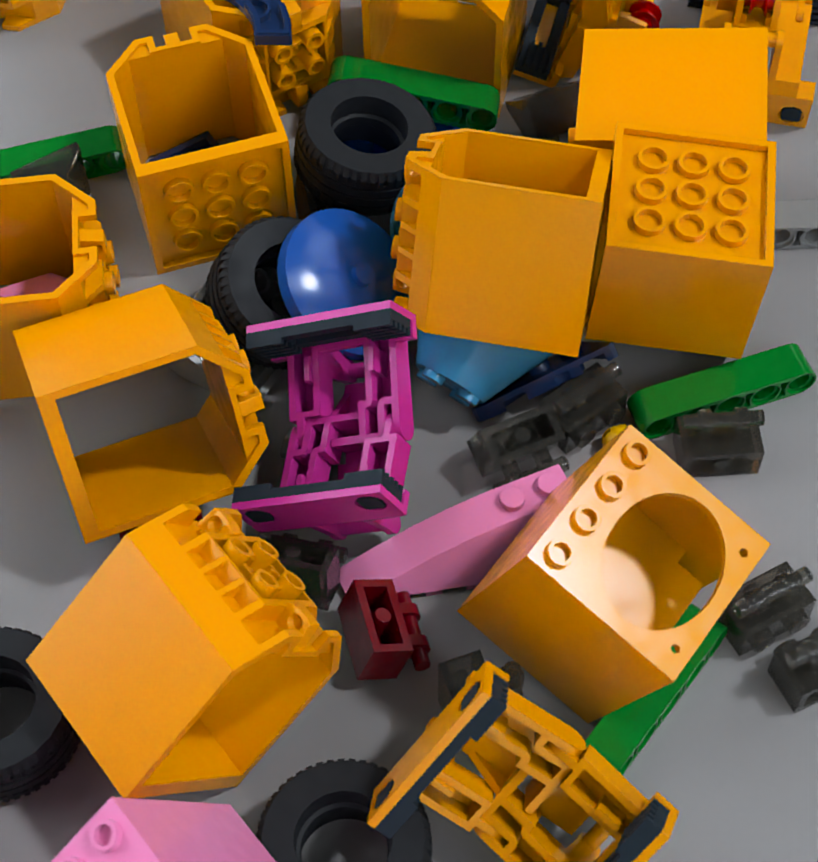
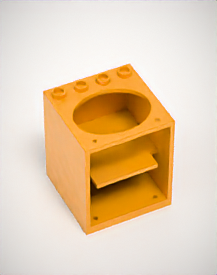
M768 27L585 29L576 128H569L568 143L611 150L617 121L767 140Z
M630 424L550 493L457 612L589 724L673 683L771 544ZM718 579L712 596L702 610L685 624L673 628L698 592ZM671 646L675 648L676 653L672 652Z

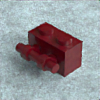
M392 579L353 580L337 610L357 680L396 679L409 658L412 659L416 671L428 669L431 666L428 656L431 648L427 636L421 633L418 624L421 618L417 604L412 603L409 592L401 591L396 593Z

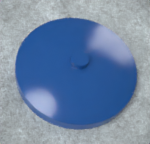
M346 209L320 210L300 221L284 239L280 248L277 265L281 296L290 316L293 318L381 301H394L396 296L409 298L408 294L395 291L392 287L393 274L397 259H391L393 239L385 230L369 218ZM363 347L339 350L350 360H364Z

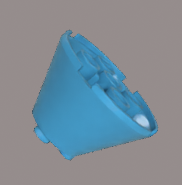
M419 329L415 363L419 371L416 377L433 387L443 385L452 390L449 396L464 406L469 407L470 404L476 406L477 403L484 404L553 355V353L424 333Z

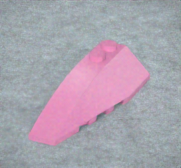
M556 464L486 491L409 527L335 570V576L344 595L353 580L392 579L396 593L407 591L410 595L425 593L426 596L443 594V590L465 586L467 590L475 589L550 493L567 477L560 465Z

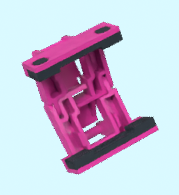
M387 300L246 326V350H251L253 353L256 352L257 355L266 357L268 360L271 359L274 363L287 361L289 420L297 426L293 427L290 434L279 488L272 487L271 483L234 488L231 509H237L241 513L243 521L259 533L312 528L330 536L336 541L344 540L347 535L380 531H384L389 535L399 533L401 528L400 516L407 515L410 492L403 489L411 450V445L407 441H410L414 435L408 341L417 339L415 314L395 302ZM363 347L364 362L354 363L339 350ZM359 378H365V382L352 384ZM333 381L349 384L345 385L344 395L336 408H334ZM342 452L346 453V464L338 465V480L328 481L331 465L340 464Z

